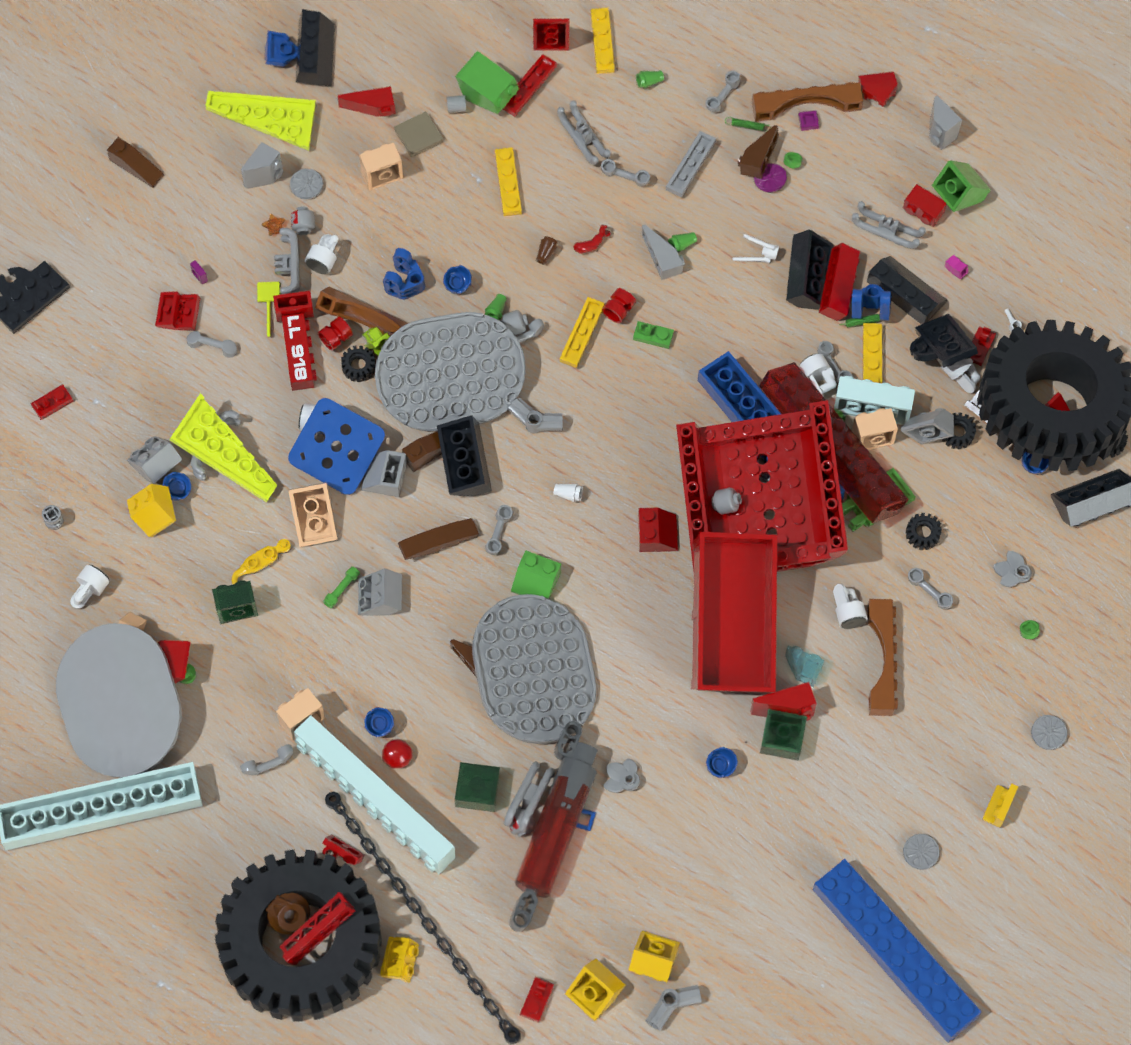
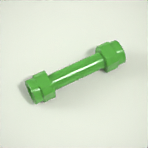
M351 566L345 572L346 577L331 594L328 593L325 596L323 603L327 607L332 608L338 602L337 598L351 581H356L360 575L358 569Z

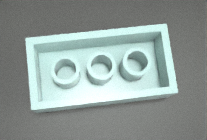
M840 376L834 409L842 411L845 415L857 416L863 412L868 414L881 408H891L896 424L904 425L910 418L915 390L907 386L897 387L889 383L881 384L868 379L858 380L851 376Z

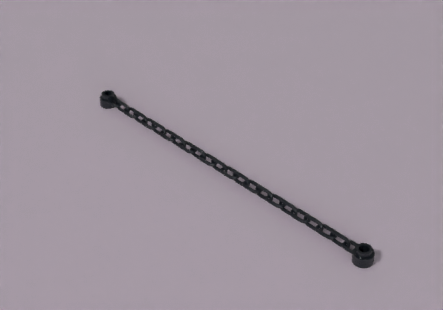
M337 792L328 793L325 797L327 807L334 809L337 814L343 815L346 819L345 824L350 832L359 836L363 849L375 857V863L379 870L391 878V885L395 891L403 894L407 899L406 905L410 911L419 915L422 919L421 925L426 932L435 936L439 949L451 957L455 970L467 978V985L475 995H480L487 1012L492 1016H496L499 1020V1027L504 1033L505 1041L511 1045L518 1043L521 1037L519 1029L513 1027L507 1019H502L498 1013V1006L492 999L486 998L479 981L476 978L470 977L467 973L468 968L463 960L454 956L452 946L447 939L438 935L434 922L422 914L421 905L414 897H409L406 893L405 884L400 878L393 876L390 872L391 866L386 859L377 855L373 842L367 837L364 838L357 821L354 818H349L345 813L346 807L341 802L340 795ZM331 797L337 798L334 802H331L329 799ZM341 805L343 809H340L339 812L337 808ZM352 821L357 826V828H355V831H353V829L349 825L352 823ZM367 841L373 847L370 848V851L364 845L367 843ZM382 861H383V862L386 864V866L388 867V868H385V871H384V870L382 869V867L379 865V863L381 864ZM397 880L399 881V883H400V884L402 885V887H403V888H400V891L398 890V888H397V887L395 886V884H394V883H397ZM412 900L418 906V908H415V911L409 904L412 903ZM429 921L434 928L429 930L424 923ZM443 941H444V942L447 944V946L449 947V948H446V951H445V950L442 948V946L440 945V943L442 944ZM458 961H460V963L464 967L461 969V971L455 965V963L458 964ZM474 981L480 988L477 989V992L471 986V984H474ZM489 1002L495 1007L493 1013L487 1007L490 1004ZM505 1022L509 1026V1028H507L506 1030L502 1026L505 1025ZM510 1032H515L516 1036L514 1038H511L508 1034Z

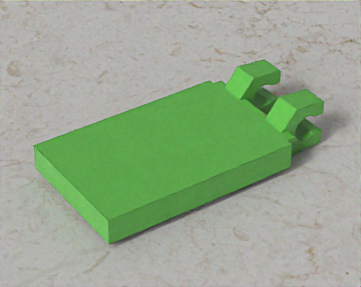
M892 468L849 493L845 502L842 503L843 515L848 514L851 510L857 515L848 524V527L853 532L863 524L865 527H870L914 501L916 496L896 470Z

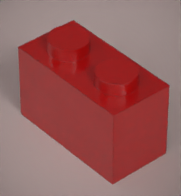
M916 184L905 198L903 209L908 214L919 218L924 224L934 227L945 213L947 204L941 198Z
M310 291L273 296L277 322H282V316L304 313L305 318L314 317Z

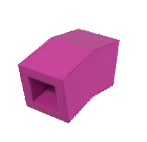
M955 255L946 260L944 267L960 280L969 273L968 265L960 261Z

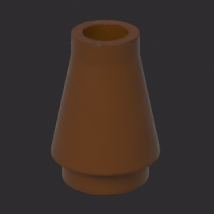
M544 236L540 241L536 261L546 265L548 259L558 248V242L549 236Z

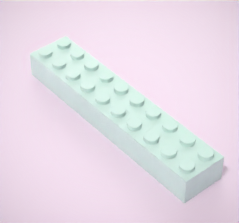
M310 715L294 731L297 749L304 755L307 753L311 757V762L319 768L321 766L329 779L332 781L335 779L340 783L338 786L346 794L349 792L353 795V800L360 807L362 805L368 809L367 813L374 820L378 818L382 822L381 826L388 833L392 831L396 835V840L402 846L406 844L416 859L421 858L429 871L432 873L435 871L439 875L456 858L455 847L315 718Z
M193 762L2 804L0 805L1 843L5 850H10L202 807L195 766Z

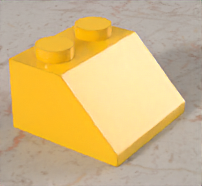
M149 484L127 500L130 518L148 537L155 536L176 521L168 486Z
M641 931L633 951L629 971H633L637 975L652 977L657 981L668 982L680 942Z
M595 958L582 968L565 995L590 1018L596 1021L614 1002L626 985Z

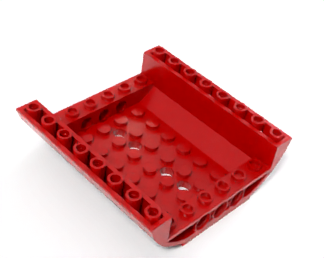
M828 400L809 403L810 410L705 427H698L695 422L676 425L693 571V541L699 535V532L767 534L770 529L777 530V572L812 567L841 557L848 551ZM765 455L768 457V461L763 465L759 464L758 458ZM763 474L770 475V480L766 483L760 481V477ZM726 488L735 489L737 493H740L742 499L739 509L728 514H720L715 511L711 501L714 493L717 490ZM769 510L775 512V516L771 520L765 519V513Z

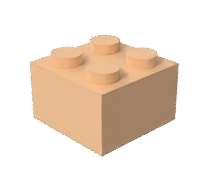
M394 143L384 144L377 149L367 150L359 154L361 173L369 190L403 179L402 160Z
M881 408L867 414L863 412L855 416L851 433L857 452L894 444L898 427L892 409Z
M309 688L297 692L291 701L282 703L276 711L280 726L293 742L296 739L294 731L310 715L318 722L325 719L322 704Z

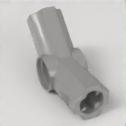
M520 397L516 398L508 407V410L526 426L527 431L530 433L562 431V413H540L533 410ZM536 420L538 423L532 424L530 421Z
M698 985L664 990L645 1021L654 1029L661 1031L676 1008L702 1002ZM671 996L675 999V1002L667 1004L664 998Z

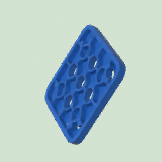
M322 398L315 405L288 455V460L291 465L323 483L327 482L330 487L343 494L350 495L357 490L385 439V432L380 426L331 399ZM330 410V414L324 415V411ZM344 424H348L351 427V432L348 435L341 433V427ZM318 432L325 434V440L321 443L315 440V434ZM369 433H371L373 440L369 439ZM335 441H340L342 444V449L338 452H334L331 448L332 443ZM351 450H356L359 454L356 461H351L348 458V453ZM304 452V460H302L300 453ZM325 458L332 459L333 465L331 468L326 469L323 467L322 461ZM346 478H349V479H350V481H347V482H344V483H343V479H346Z

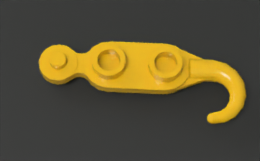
M281 539L276 546H266L246 558L231 577L233 586L239 590L248 589L250 586L240 585L238 578L244 574L256 573L276 561L279 553H285L290 550V542L287 539Z

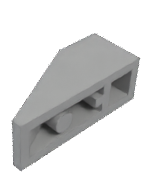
M643 225L641 235L661 280L682 274L683 266L685 265L682 255H679L673 246L647 225Z

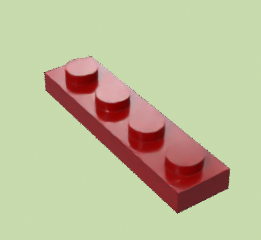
M542 54L518 82L519 90L508 101L503 110L515 117L555 70L557 62Z

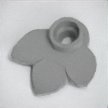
M1013 551L1007 552V561L993 565L995 572L1002 577L1000 584L1006 587H1013L1019 582H1027L1031 577V569L1024 564L1023 557ZM1018 572H1023L1025 575L1020 576Z
M628 758L624 761L623 765L616 762L608 764L606 770L610 779L603 785L604 788L613 793L621 792L624 789L627 791L636 790L640 784L636 763Z

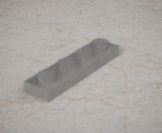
M702 131L699 132L666 185L667 191L682 198L716 143V138Z

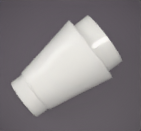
M555 484L554 495L572 502L581 501L583 487L579 486V484Z

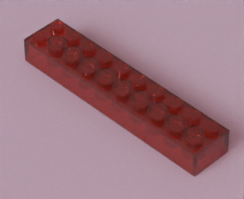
M795 362L768 370L759 385L782 414L810 410L809 403L826 401ZM829 404L839 484L872 524L898 515L909 499Z

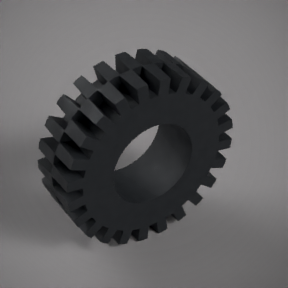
M1046 320L1041 331L1037 321L1028 323L1025 333L1018 326L1011 331L1009 338L1004 335L999 340L997 348L992 349L979 386L980 391L977 397V405H981L979 416L981 421L988 420L985 430L989 436L999 433L996 444L1002 450L1011 443L1014 444L1013 458L1020 460L1025 452L1032 454L1029 465L1036 468L1039 467L1042 458L1049 459V470L1058 471L1062 460H1065L1068 471H1074L1078 469L1081 460L1086 467L1093 466L1098 456L1104 460L1110 455L1112 448L1116 449L1120 444L1131 418V363L1129 361L1120 363L1123 352L1119 347L1107 352L1110 339L1102 335L1096 342L1092 341L1093 329L1087 326L1079 335L1074 333V322L1066 321L1063 330L1059 331L1057 330L1056 320ZM1044 379L1064 382L1081 394L1087 406L1073 411H1061L1050 408L1039 402L1032 395L1027 385Z
M286 850L285 858L276 860L274 854L264 857V866L257 868L253 863L246 868L247 877L241 880L239 877H236L231 883L232 894L230 896L224 894L221 900L223 911L221 914L217 913L215 922L218 933L215 934V943L219 952L218 956L230 984L236 988L238 995L244 1001L249 1000L255 1010L261 1013L264 1009L268 1010L273 1018L282 1020L283 1015H290L294 1022H303V1015L312 1014L314 1020L324 1018L323 1011L332 1008L336 1013L343 1009V1001L348 998L354 1001L360 995L359 987L362 984L368 985L372 979L371 970L373 966H378L380 959L379 947H382L380 920L373 895L369 894L365 881L361 877L357 879L354 876L353 869L346 863L342 867L337 865L336 858L326 854L324 859H319L313 850H306L305 857H297L294 850ZM341 892L355 909V912L336 928L335 939L328 952L312 964L301 967L285 966L270 958L263 949V935L269 923L266 908L277 895L286 893L299 894L306 899L309 905L321 909L337 893ZM339 900L335 904L334 908H336L342 901Z

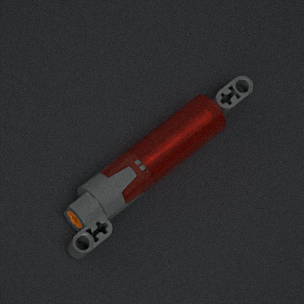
M570 721L565 725L557 741L554 754L557 759L561 760V763L515 879L516 887L524 892L518 898L509 921L510 927L517 932L523 931L529 925L537 906V897L546 898L551 895L597 775V771L592 765L598 750L588 744L578 742L582 734V727L576 721ZM567 729H573L576 736H571ZM566 742H567V743H569L568 746H567V748H566V751H567V752L564 753V752H563V746H564V745L566 744ZM528 899L529 906L525 910H522L526 903V901L524 900ZM517 916L522 917L524 925L517 924L515 918Z

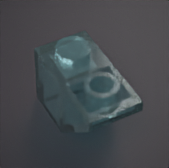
M788 645L785 656L795 679L802 683L809 682L810 686L814 687L823 668L824 660L816 654L810 655L803 652L800 647Z

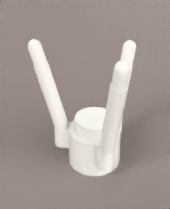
M744 234L743 236L748 240L764 246L761 255H765V257L732 258L733 261H764L770 263L771 259H776L779 246Z

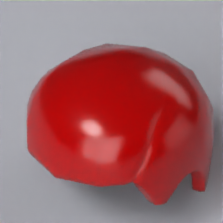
M401 739L389 741L381 751L382 761L394 769H402L407 766L413 754L410 745Z

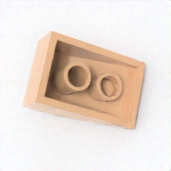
M327 482L289 489L299 546L303 547L338 540Z

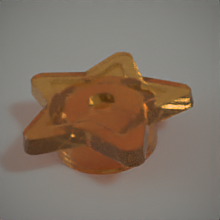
M270 214L269 220L262 223V226L268 229L269 236L278 234L279 230L283 228L282 225L285 218H276L273 214Z

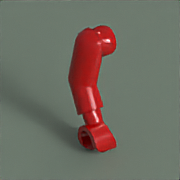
M601 225L599 233L592 240L576 242L573 246L575 252L583 254L596 250L603 241L602 238L610 236L611 232L605 230L608 226Z

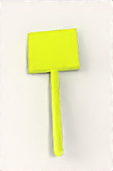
M279 281L257 282V302H267V337L271 336L270 302H274V295H280Z

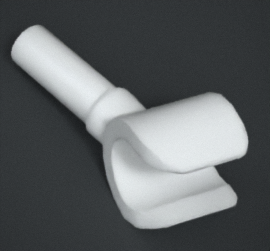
M1006 309L1005 313L1010 322V332L1014 329L1013 325L1021 328L1022 323L1019 320H1015L1010 310Z

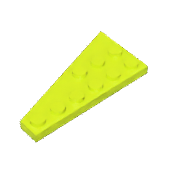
M208 91L205 106L207 111L309 151L316 100Z
M200 393L171 436L170 441L261 500L267 502L277 484L254 460L253 455L244 448L243 443L229 426L220 419L214 408L210 407L205 401L204 396Z

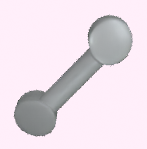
M729 71L726 73V86L717 97H709L706 100L707 110L711 112L720 111V104L729 92L737 88L740 83L738 72Z
M605 159L601 163V170L606 176H620L635 181L640 187L646 186L650 181V174L645 170H640L634 174L616 168V164L612 159Z
M542 319L532 321L528 325L530 331L516 336L519 343L537 337L544 328Z
M198 331L191 332L186 339L188 346L191 348H198L201 344H206L222 349L223 355L227 358H232L237 354V346L231 340L219 341L201 336Z
M822 341L818 346L817 353L824 355L834 372L836 383H839L840 376L853 377L849 371H840L831 357L834 350L832 343Z
M501 505L496 512L497 523L492 538L485 545L486 552L491 555H496L501 550L502 546L499 539L504 524L509 521L513 514L511 507L508 505Z
M912 568L909 571V582L915 586L919 585L936 599L939 608L948 609L952 606V595L946 592L940 594L923 579L924 574L921 569Z
M290 744L284 745L277 750L279 757L258 766L254 760L243 763L240 769L243 774L258 775L286 763L294 750Z

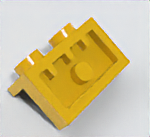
M1011 783L1009 789L997 785L982 820L1000 828L1019 786Z
M389 936L380 976L383 978L401 979L405 983H410L411 977L414 974L415 960L419 953V944L410 938Z

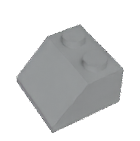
M937 95L934 97L930 115L929 138L933 145L938 146L942 150L958 138L962 119Z
M261 142L241 168L244 187L249 189L273 184L276 179H279L283 173L280 152Z
M943 408L935 409V411L929 413H920L917 416L911 417L901 427V432L920 444L954 436V415Z

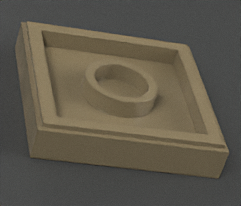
M426 111L394 126L395 132L411 157L443 142L442 136Z

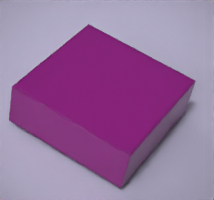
M816 110L798 113L801 131L819 129Z
M196 260L191 262V272L202 285L208 282L206 272Z

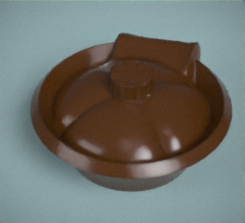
M295 893L277 895L266 908L271 927L281 934H294L310 918L308 902L304 897Z

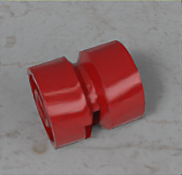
M617 288L610 297L611 300H608L603 306L602 312L611 321L621 323L627 316V312L635 305L636 299L628 291Z
M338 316L330 322V327L325 326L318 332V336L323 344L330 351H333L341 345V341L345 342L353 336V332L347 322Z

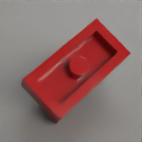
M979 326L972 340L973 344L977 347L978 354L973 355L971 359L974 364L982 366L996 336V333L987 327L982 328Z
M62 384L30 404L40 420L72 403L73 399Z
M332 834L325 837L322 842L326 846L322 851L323 855L327 854L328 850H331L333 857L341 856L343 861L350 865L362 862L365 854Z
M535 977L520 1016L539 1023L554 984Z

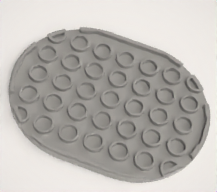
M461 312L426 318L402 326L383 345L375 367L377 391L388 412L408 427L433 432L437 431V425L473 415L479 424L494 420L505 413L511 403L518 398L525 379V358L516 336L499 320L476 312Z
M532 594L505 598L487 610L476 627L472 642V655L481 701L493 723L509 736L532 744L557 742L561 731L570 721H576L582 727L595 703L596 680L588 641L580 622L560 603L546 599L544 596ZM567 729L570 735L575 733L573 729Z
M119 623L95 627L82 634L72 643L59 665L56 678V694L66 730L75 753L88 767L98 773L111 777L122 778L150 771L161 763L170 749L173 748L178 738L180 722L182 721L179 695L162 648L146 632L134 626Z

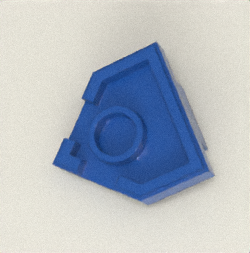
M267 32V42L265 44L266 64L284 67L297 58V47L286 33Z

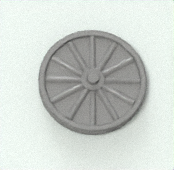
M301 169L291 177L290 188L292 193L298 198L312 199L322 191L323 180L321 175L315 170Z
M1044 715L1034 722L1031 735L1039 747L1053 750L1059 748L1065 742L1067 728L1060 718L1053 715Z
M926 834L911 836L903 848L906 862L913 868L920 870L931 868L937 862L940 854L937 842Z

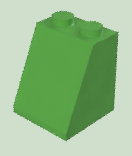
M478 51L455 76L462 95H465V100L495 114H498L519 90L515 77Z
M952 160L947 162L931 185L953 212L983 202L991 191L969 163Z

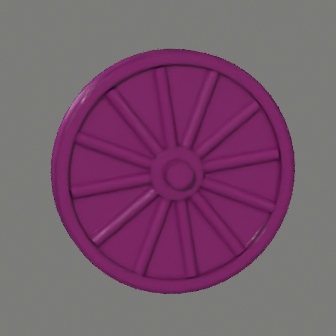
M774 163L767 164L762 179L754 177V183L757 188L765 192H774L781 189L787 180L784 168Z

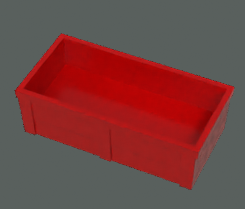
M699 532V535L693 541L694 597L692 610L693 664L691 690L775 693L777 535Z

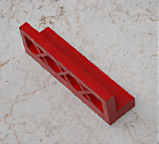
M341 892L337 893L279 946L284 952L282 957L287 963L296 966L355 912V909ZM339 900H341L342 902L336 908H334L335 904ZM323 915H327L319 922L320 917H322ZM310 928L311 930L304 936L305 931ZM293 942H297L292 948L287 949Z

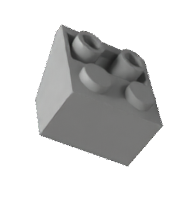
M154 436L149 438L142 448L132 452L127 462L146 481L155 484L177 465L182 458L170 442Z
M388 450L377 453L364 476L361 490L399 497L407 465L406 454Z
M384 568L359 578L358 615H391L401 611L402 574Z

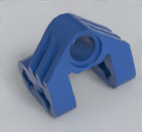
M397 248L393 255L394 267L400 273L408 275L406 283L402 282L399 274L388 271L383 279V285L388 295L406 300L423 292L425 281L423 273L417 261L412 259L411 253L406 249Z
M870 284L863 289H853L852 318L861 319L863 307L867 309L880 308V320L889 321L891 291H884L876 284Z

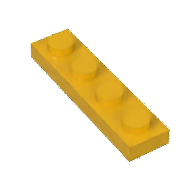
M591 9L596 74L614 73L609 9Z
M513 147L495 149L503 216L520 215L522 210Z
M587 297L559 362L575 368L578 367L601 316L602 308L605 305L604 302Z
M863 323V380L868 379L881 384L882 324Z

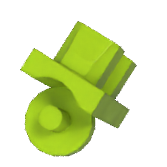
M378 327L370 328L362 334L367 341L364 345L365 348L373 349L374 353L378 356L386 342L384 340L390 337L387 333L382 334Z

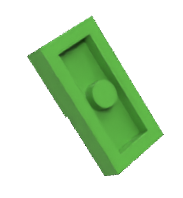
M638 321L633 340L669 349L674 330Z

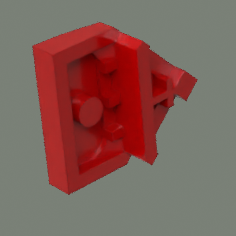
M894 71L860 75L858 79L861 91L864 93V99L878 101L880 106L884 107L886 101L896 95L898 84Z

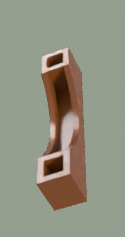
M848 82L841 85L830 84L822 87L812 86L803 89L794 88L785 91L776 90L766 93L758 92L752 96L755 122L773 120L783 111L802 104H823L837 108L842 112L860 111L863 106L860 82Z
M330 286L320 291L315 308L332 316H340L370 328L378 327L382 334L387 333L390 337L399 328L408 324Z
M869 599L867 606L868 625L873 629L880 641L884 659L882 675L869 694V715L893 716L894 710L898 708V698H894V691H897L898 681L894 679V673H897V661H894V654H897V643L893 642V636H896L897 625L893 624V618H896V606H893V599Z

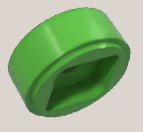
M788 152L784 156L783 163L789 168H799L802 163V156L796 152Z
M1033 620L1024 621L1020 625L1021 636L1025 639L1036 638L1040 634L1039 624Z
M187 664L185 679L180 681L182 684H190L196 678L195 668L190 664Z

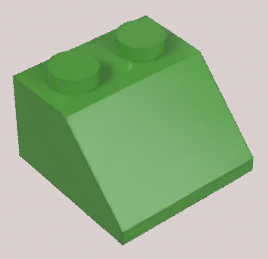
M525 550L519 563L511 592L518 595H539L550 599L561 574V563Z

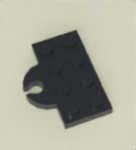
M45 260L31 272L22 267L7 269L10 276H14L16 279L13 282H7L3 274L0 276V294L2 295L0 296V321L14 334L70 288L69 284Z
M949 313L915 327L919 337L910 345V352L915 360L924 362L937 359L943 368L978 354L977 347Z

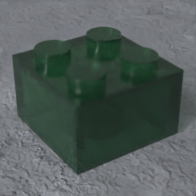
M241 580L233 585H219L212 589L220 624L258 616L251 581Z
M768 709L760 753L799 761L807 716Z
M460 762L455 807L495 812L500 767Z

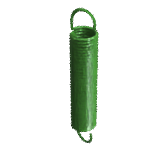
M732 118L731 122L732 126L764 131L766 125Z
M874 314L863 316L861 319H847L844 324L848 328L863 325V323H876L880 321V315Z

